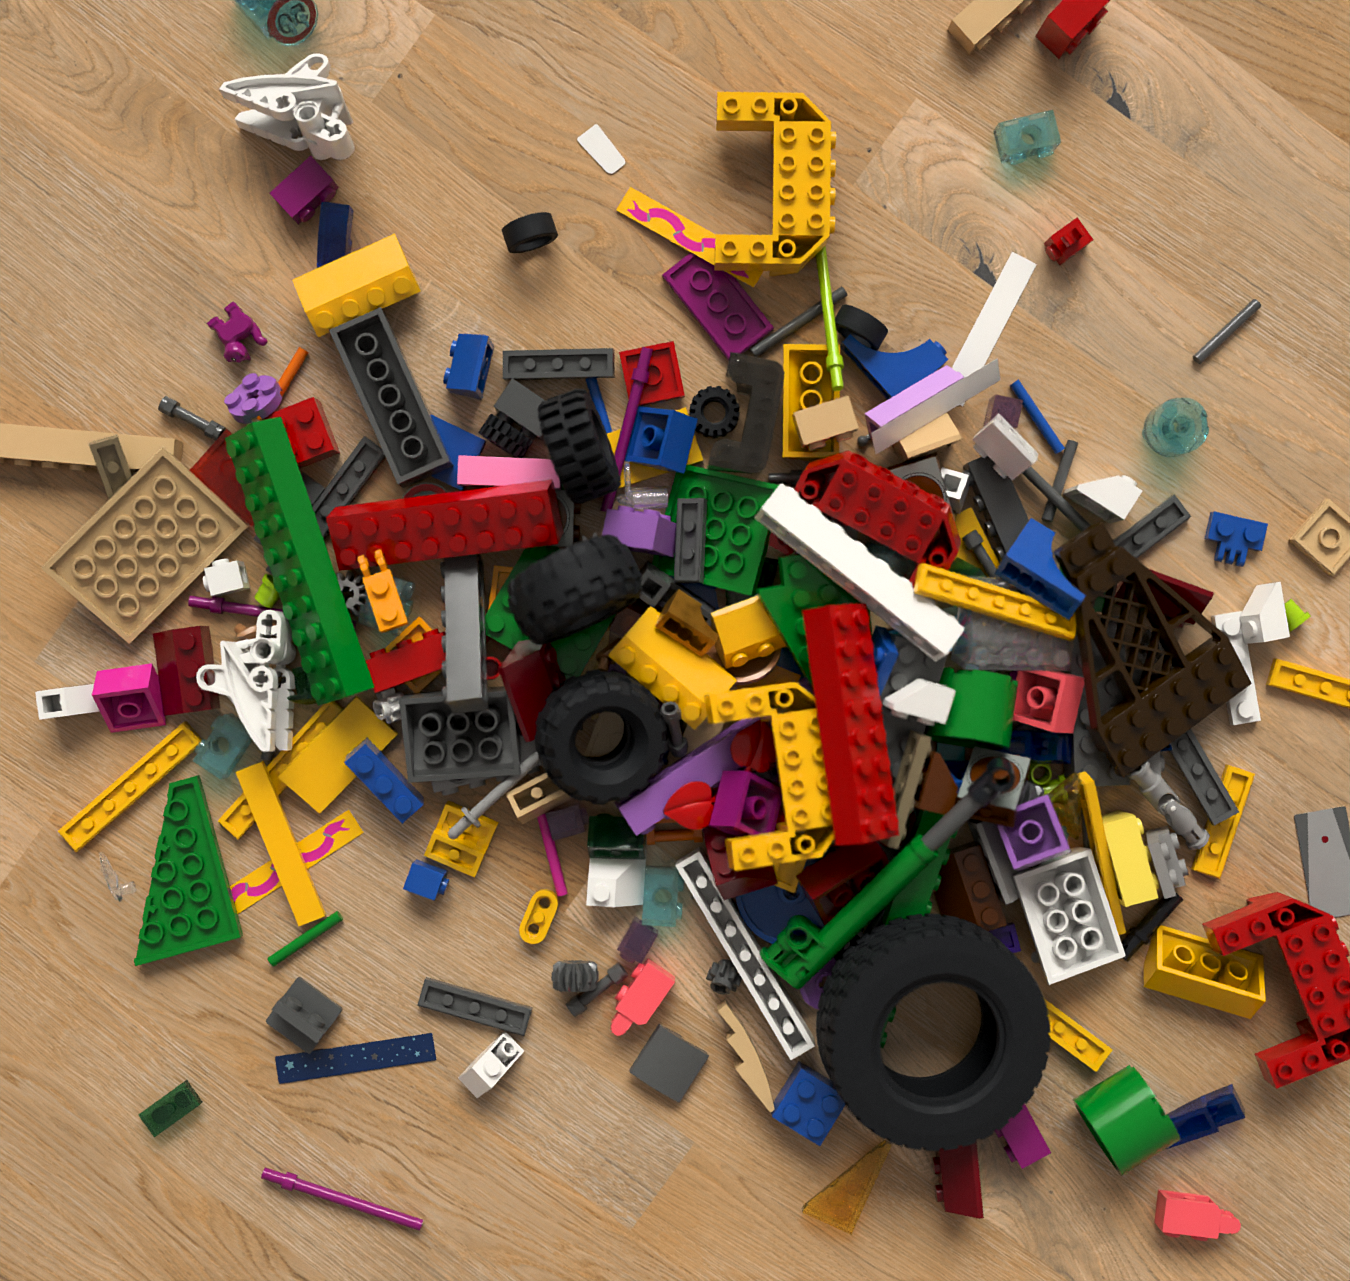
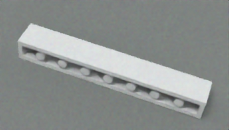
M781 483L754 517L861 603H866L868 609L935 662L949 652L965 628L959 624L954 616L944 613L931 598L913 593L914 588L909 580L899 577L891 571L890 566L886 562L876 559L862 543L854 541L847 536L842 527L828 521L822 516L821 511L817 507L804 502L799 498V494L794 489L786 487Z
M700 846L678 859L675 865L790 1060L815 1047L814 1036L776 972L760 956L759 951L761 947L743 920L732 898L723 900L715 885L710 861L702 847Z

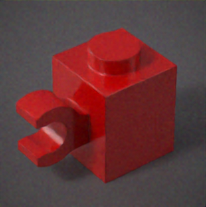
M1076 217L1046 240L1044 243L1046 246L1045 251L1052 261H1057L1059 265H1062L1087 247L1094 239L1078 217Z

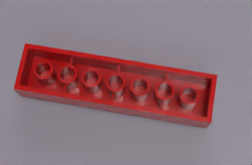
M553 479L335 507L326 517L339 571L360 568L358 557L362 555L367 558L369 567L379 566L375 559V551L380 549L386 564L391 565L555 545L559 543L563 535Z
M866 603L830 605L803 610L835 845L864 844L898 836L899 820L896 814L895 793L892 786L886 731L882 716V702L879 695L878 674L875 668L874 646L871 640Z

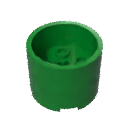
M943 668L939 684L956 691L946 723L935 721L934 726L926 724L924 734L930 737L933 742L973 749L976 746L992 750H1009L1018 681L1012 680L1011 682L1010 676L989 671L972 669V671L957 670V673H954V668Z
M1130 1065L1072 1099L1089 1131L1121 1176L1180 1140L1173 1122L1167 1114L1165 1115L1163 1108L1155 1098L1156 1095L1140 1073Z

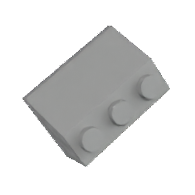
M969 818L967 823L974 841L981 845L998 899L1005 905L1010 904L1019 898L1012 876L1023 870L1018 872L1014 870L997 824Z

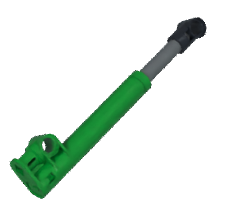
M1000 757L989 761L986 770L967 788L968 793L924 836L918 834L910 842V845L908 844L822 929L803 915L792 916L788 920L787 926L777 935V940L769 948L763 947L759 951L764 962L792 987L798 990L801 989L928 866V863H931L939 856L937 849L982 806L986 808L1001 792L1008 791L1013 787L1015 776L1011 763L1005 758ZM999 770L1008 772L1006 777L1002 779H996L993 775ZM800 929L805 934L795 935L792 931Z

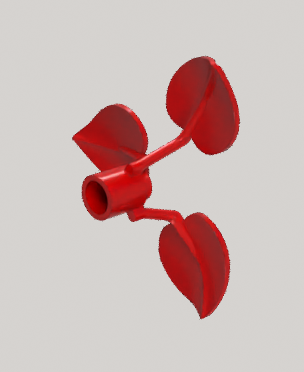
M761 720L742 729L731 742L730 753L732 759L737 765L746 766L743 771L750 772L752 768L757 772L763 773L768 771L769 766L776 760L773 733L767 724L761 722ZM701 781L686 783L672 794L663 809V813L685 828L692 830L702 829L710 824L714 808L712 803H715L719 786L714 789V794L711 798V788L707 783ZM781 809L779 810L777 823L786 822L785 815Z

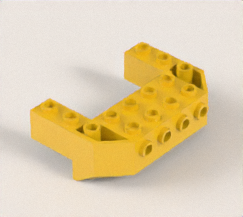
M717 92L716 131H771V144H774L772 235L716 234L714 270L769 271V276L798 273L826 246L830 234L835 232V216H830V206L835 205V188H830V179L835 177L836 160H831V149L836 147V131H831V121L804 93Z
M796 682L704 695L708 724L760 717L761 722L771 721L786 822L777 823V831L725 839L729 868L736 871L822 857L834 840V831L815 697Z

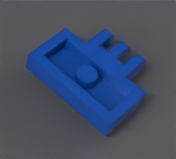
M1213 511L1210 512L1204 539L1218 542L1214 556L1215 561L1221 562L1224 553L1227 552L1225 563L1233 564L1235 554H1237L1236 566L1243 567L1248 549L1262 551L1268 524Z

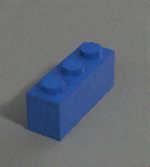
M368 737L346 755L344 763L402 824L423 806L424 797L411 783H408V780Z

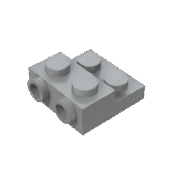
M1167 825L1146 831L1148 847L1165 899L1176 896L1175 888L1185 886L1184 876L1189 875L1185 860H1178L1176 850L1181 848L1176 832L1170 834Z

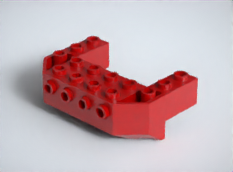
M849 450L810 461L794 488L799 494V498L808 505L817 507L829 516L917 562L907 579L912 583L913 588L920 564L924 563L948 571L959 552L961 540L950 504L940 497L920 489L914 483L899 478L891 471L869 462L865 457L852 453ZM771 532L768 545L786 555L793 554L795 550Z
M1279 892L1249 898L1246 900L1248 906L1202 924L1212 950L1222 956L1270 937L1277 939L1308 1018L1296 1022L1300 1036L1254 1054L1264 1080L1276 1089L1350 1059V964L1347 959L1349 951L1345 943L1340 941L1336 932L1339 930L1338 923L1333 915Z

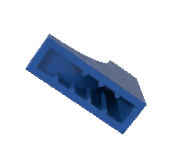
M851 334L840 345L843 352L887 400L934 373L948 360L945 356L947 352L944 347L937 341L933 343L931 339H928L925 343L914 349L898 353L880 352L868 348L858 342Z
M1031 518L994 574L1069 620L1086 595L1067 581L1055 563L1052 554V540L1055 532Z

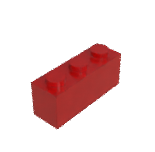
M437 628L423 633V639L413 643L410 638L396 643L397 649L386 652V649L383 648L369 653L371 659L365 661L374 684V692L378 693L441 670L442 662L446 661V653L443 651L441 639L442 636L446 635V632L439 633Z

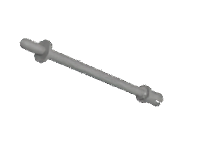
M537 750L521 763L520 775H508L471 810L463 807L461 810L465 816L449 829L448 837L456 839L472 824L479 828L481 824L478 818L540 762Z

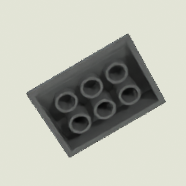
M504 686L488 687V710L454 714L450 706L444 703L442 691L409 693L399 699L408 783L521 774L520 727Z

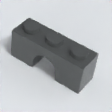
M649 561L644 564L640 570L643 577L641 581L643 592L641 597H639L641 600L653 608L656 605L664 608L666 602L680 589L702 604V615L707 624L711 625V613L715 612L714 606L682 584L675 583L672 577Z

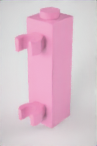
M458 456L457 484L461 487L487 488L553 479L555 490H561L562 487L551 459Z

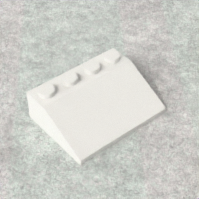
M1072 848L1070 853L1031 866L1012 876L1048 985L1126 956L1090 848Z

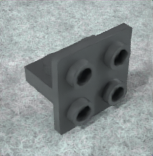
M298 977L285 995L271 1009L272 1012L266 1019V1023L310 1054L343 1009L303 978Z

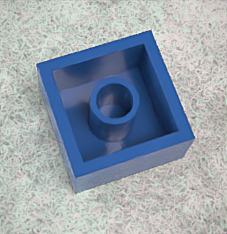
M798 1061L774 1100L775 1110L771 1112V1115L777 1121L821 1146L845 1104L830 1079Z

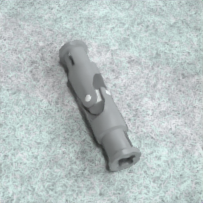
M1148 760L1127 775L1128 778L1134 779L1138 783L1140 792L1160 814L1165 816L1167 823L1174 832L1186 840V845L1190 850L1201 849L1208 843L1210 837L1208 831L1201 829L1192 812L1180 805L1179 797L1160 774L1152 771Z

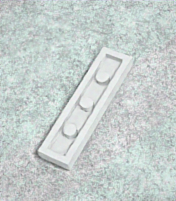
M1242 611L1211 616L1212 624L1228 636L1252 683L1226 702L1230 725L1261 721L1248 644H1244L1240 615Z

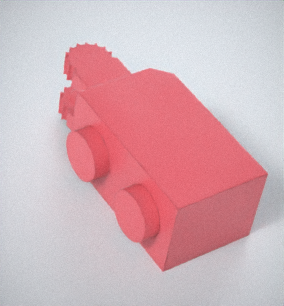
M647 958L644 964L639 962L630 975L633 977V980L628 987L623 985L614 998L617 1000L615 1008L617 1013L614 1015L613 1021H611V1030L614 1035H624L633 1022L637 1025L646 1024L675 983V976L649 958Z
M1158 1189L1154 1223L1164 1235L1175 1238L1180 1237V1234L1190 1235L1193 1239L1207 1241L1208 1238L1218 1239L1219 1233H1238L1241 1228L1240 1221L1230 1211L1219 1209L1209 1196Z

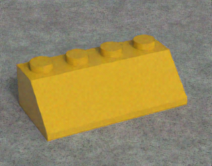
M395 233L292 280L304 311L318 338L330 333L329 330L377 308L381 307L383 309L421 292L419 283Z
M783 344L782 458L814 461L839 453V442L837 443L836 438L825 441L826 446L820 449L810 451L809 447L801 448L792 415L796 411L840 398V391L832 390L831 375L826 367V357L828 356L827 344Z
M758 596L711 613L712 629L719 634L714 647L725 669L733 666L740 667L749 660L759 656L766 657L775 650L787 647Z
M650 606L608 656L662 703L675 702L681 710V719L695 730L707 717L704 695L728 692L737 679L708 654L701 657L656 628L655 624L660 613Z
M1160 925L1152 935L1144 961L1143 987L1251 1019L1266 1002L1263 956L1242 949L1222 956L1212 950L1208 939Z

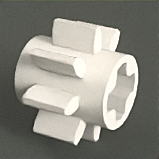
M393 687L377 693L378 699L373 702V710L377 718L380 720L386 719L387 724L400 720L399 699L404 694L400 691L395 693Z

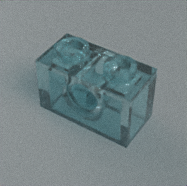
M1053 110L1000 122L993 131L1001 164L1010 162L1011 165L1019 164L1026 161L1027 157L1037 155L1038 158L1050 156L1061 143ZM1022 135L1031 136L1034 144H1026L1022 140Z
M232 713L224 714L223 716L219 715L210 727L213 731L208 739L204 738L201 740L194 751L197 755L193 762L220 780L229 777L253 741L241 719ZM221 737L226 738L229 742V748L226 752H223L218 746Z
M646 865L642 925L676 927V919H682V903L677 902L678 891L683 892L684 880L679 875L676 867ZM661 889L668 890L671 893V899L665 903L659 902L655 897L656 893Z

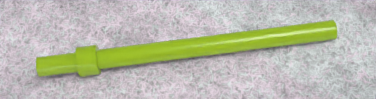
M825 246L816 255L828 351L826 367L831 375L832 390L841 391L844 388L841 371L844 369L843 356L839 354Z

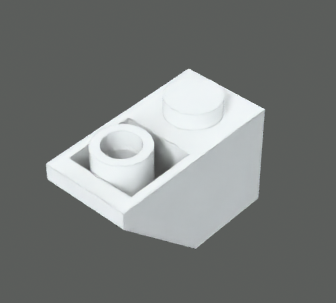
M918 678L886 697L883 705L892 709V715L907 719L910 714L918 716L917 721L934 726L935 721L945 724L956 690L942 684Z
M94 684L36 691L39 720L100 712L92 697Z
M504 1031L474 1059L458 1079L478 1098L499 1081L524 1050Z

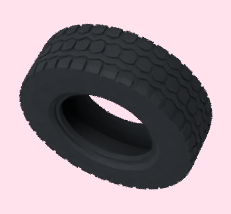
M925 913L924 916L915 914L906 916V919L899 917L888 921L889 924L885 925L883 923L871 929L872 933H865L857 939V944L851 945L842 954L843 958L841 960L838 959L831 970L832 975H828L823 986L824 993L821 992L818 1003L819 1010H817L816 1016L817 1045L819 1046L818 1050L822 1063L840 1098L852 1115L867 1129L884 1140L887 1139V1141L901 1147L904 1144L909 1149L921 1150L923 1148L925 1151H939L940 1148L945 1151L957 1149L959 1145L965 1147L977 1143V1139L983 1140L994 1134V1130L997 1129L999 1131L1007 1125L1011 1117L1014 1119L1023 1109L1022 1105L1024 1103L1027 1104L1035 1093L1033 1091L1034 1087L1037 1088L1043 1076L1041 1072L1046 1068L1048 1060L1046 1053L1050 1050L1051 1040L1048 1035L1051 1033L1050 1019L1047 1016L1049 1014L1043 994L1027 967L999 939L972 922L943 914L942 917L940 914ZM934 983H954L975 991L981 1008L980 1030L973 1047L958 1064L945 1072L928 1077L906 1076L893 1071L883 1064L880 1047L882 1030L892 1009L906 995L920 987Z

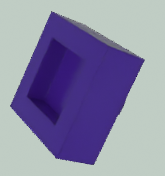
M1013 922L988 931L999 939L1012 953L1021 951Z

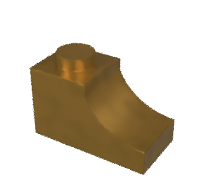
M678 589L664 605L655 627L703 657L717 642L719 634L705 621L701 612L702 604Z

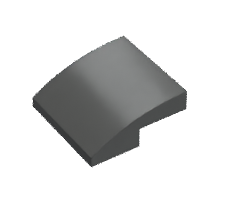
M658 1024L629 1071L652 1088L680 1102L709 1055L706 1051L684 1040L678 1033Z

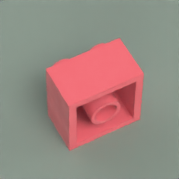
M1019 664L1016 676L1018 685L1013 720L1055 733H1073L1084 687V678L1039 665Z

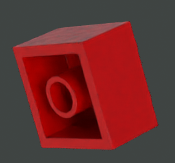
M1062 0L1046 17L1035 37L1058 59L1066 52L1071 55L1081 44V40L1087 34L1090 35L1101 23L1103 17L1108 13L1106 6L1110 0Z
M315 397L275 411L262 419L282 418L299 469L340 453L322 404Z

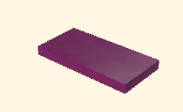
M690 252L662 274V278L730 364L774 330L772 324L734 276L725 271L714 270V265Z

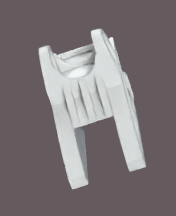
M323 54L309 55L286 74L240 78L224 82L219 88L223 98L253 109L241 112L236 116L235 121L241 129L255 133L268 140L271 139V141L293 150L301 151L309 147L313 157L319 160H325L330 157L338 160L346 159L355 150L354 143L346 125L352 124L353 120L337 82L327 79L330 63ZM315 63H323L318 70L310 69Z
M265 610L258 616L256 638L239 642L221 641L222 665H204L198 670L196 676L199 687L226 695L234 704L252 740L261 751L269 752L275 751V745L279 750H292L293 732L291 729L293 728L294 712L291 709H294L295 694L291 690L295 689L294 674L285 668V665L291 663L296 656V648L291 643L292 631L288 619L284 616L283 612ZM273 621H277L276 626H272ZM269 664H276V668H270ZM210 669L215 672V683L211 686L207 685L204 681V674ZM282 672V677H286V683H282L281 688H279L278 677H280Z

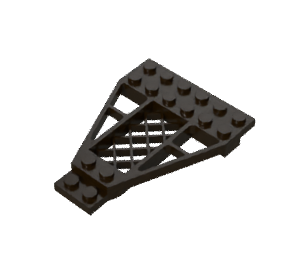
M1095 522L1053 551L1067 581L1086 595L1075 611L1090 725L1086 728L1098 751L1105 752L1117 776L1123 778L1252 684L1228 636L1122 546H1115L1103 522ZM1147 581L1181 609V612L1168 622ZM1119 582L1127 583L1123 599L1115 597ZM1134 594L1136 595L1139 603L1132 602ZM1097 597L1105 599L1102 615L1097 614L1094 610ZM1114 601L1122 603L1119 619L1110 617ZM1131 605L1139 607L1136 623L1127 621ZM1146 617L1152 627L1145 626ZM1188 618H1191L1212 637L1185 656L1174 636V629ZM1109 621L1118 623L1114 639L1109 638L1107 634ZM1126 625L1135 627L1131 643L1123 641ZM1144 629L1152 631L1148 647L1140 645ZM1090 635L1106 663V666L1096 673ZM1159 641L1164 651L1157 649ZM1122 645L1130 646L1127 663L1122 662L1119 657ZM1139 649L1147 650L1144 667L1136 665ZM1156 653L1164 655L1161 671L1153 669ZM1135 668L1143 670L1139 686H1135L1132 681ZM1152 672L1159 674L1150 681ZM1112 674L1125 700L1101 716L1097 683Z

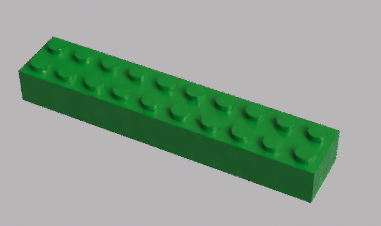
M276 417L252 422L225 438L226 449L232 458L237 481L241 484L246 507L254 521L255 533L262 544L264 559L270 567L273 585L279 593L283 605V614L288 619L292 631V640L297 646L301 657L302 668L306 672L311 685V694L316 700L317 706L374 688L282 418Z

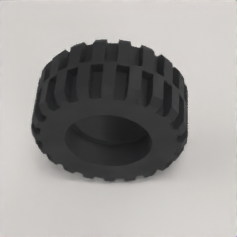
M577 388L542 401L537 410L541 432L543 433L544 442L555 472L571 501L582 504L615 492L621 485L618 466L616 465V459L606 430L589 393L585 389Z

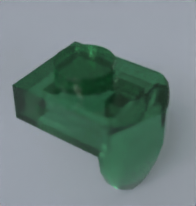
M302 666L292 669L297 695L289 696L287 699L303 705L317 704L311 694V685Z

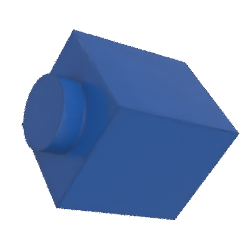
M416 859L411 865L403 889L435 901L439 894H445L449 879L445 878L448 870Z

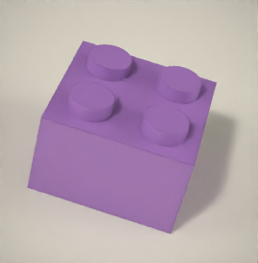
M618 505L617 510L607 509L602 536H616L622 544H626L629 550L633 552L672 558L675 555L676 523L671 521V516L663 515L659 511L644 509L643 512L635 511V508Z
M1048 794L1018 805L1014 828L997 824L1012 866L1017 872L1072 852Z

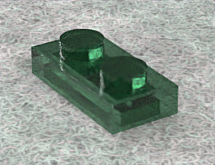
M185 1080L143 1110L138 1116L151 1134L156 1137L198 1107L203 1101L188 1080Z

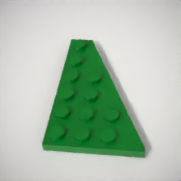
M200 775L169 783L168 801L164 808V821L161 835L158 838L155 853L156 861L155 866L152 868L149 895L146 897L142 917L143 925L138 937L140 940L137 955L134 958L135 966L243 936Z

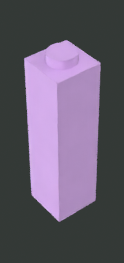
M946 365L866 412L865 418L869 435L872 437L871 433L965 377L960 372H956Z

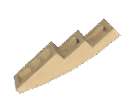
M725 998L717 1005V1010L732 1028L726 1033V1040L740 1056L734 1062L735 1069L771 1113L775 1108L761 1059L743 1022Z

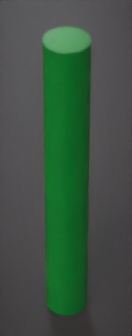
M338 911L334 912L269 956L268 961L271 966H276L343 920L342 915Z

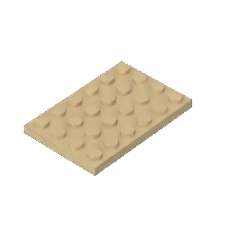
M162 447L41 569L130 644L204 571V568H207L248 527V524L165 447Z

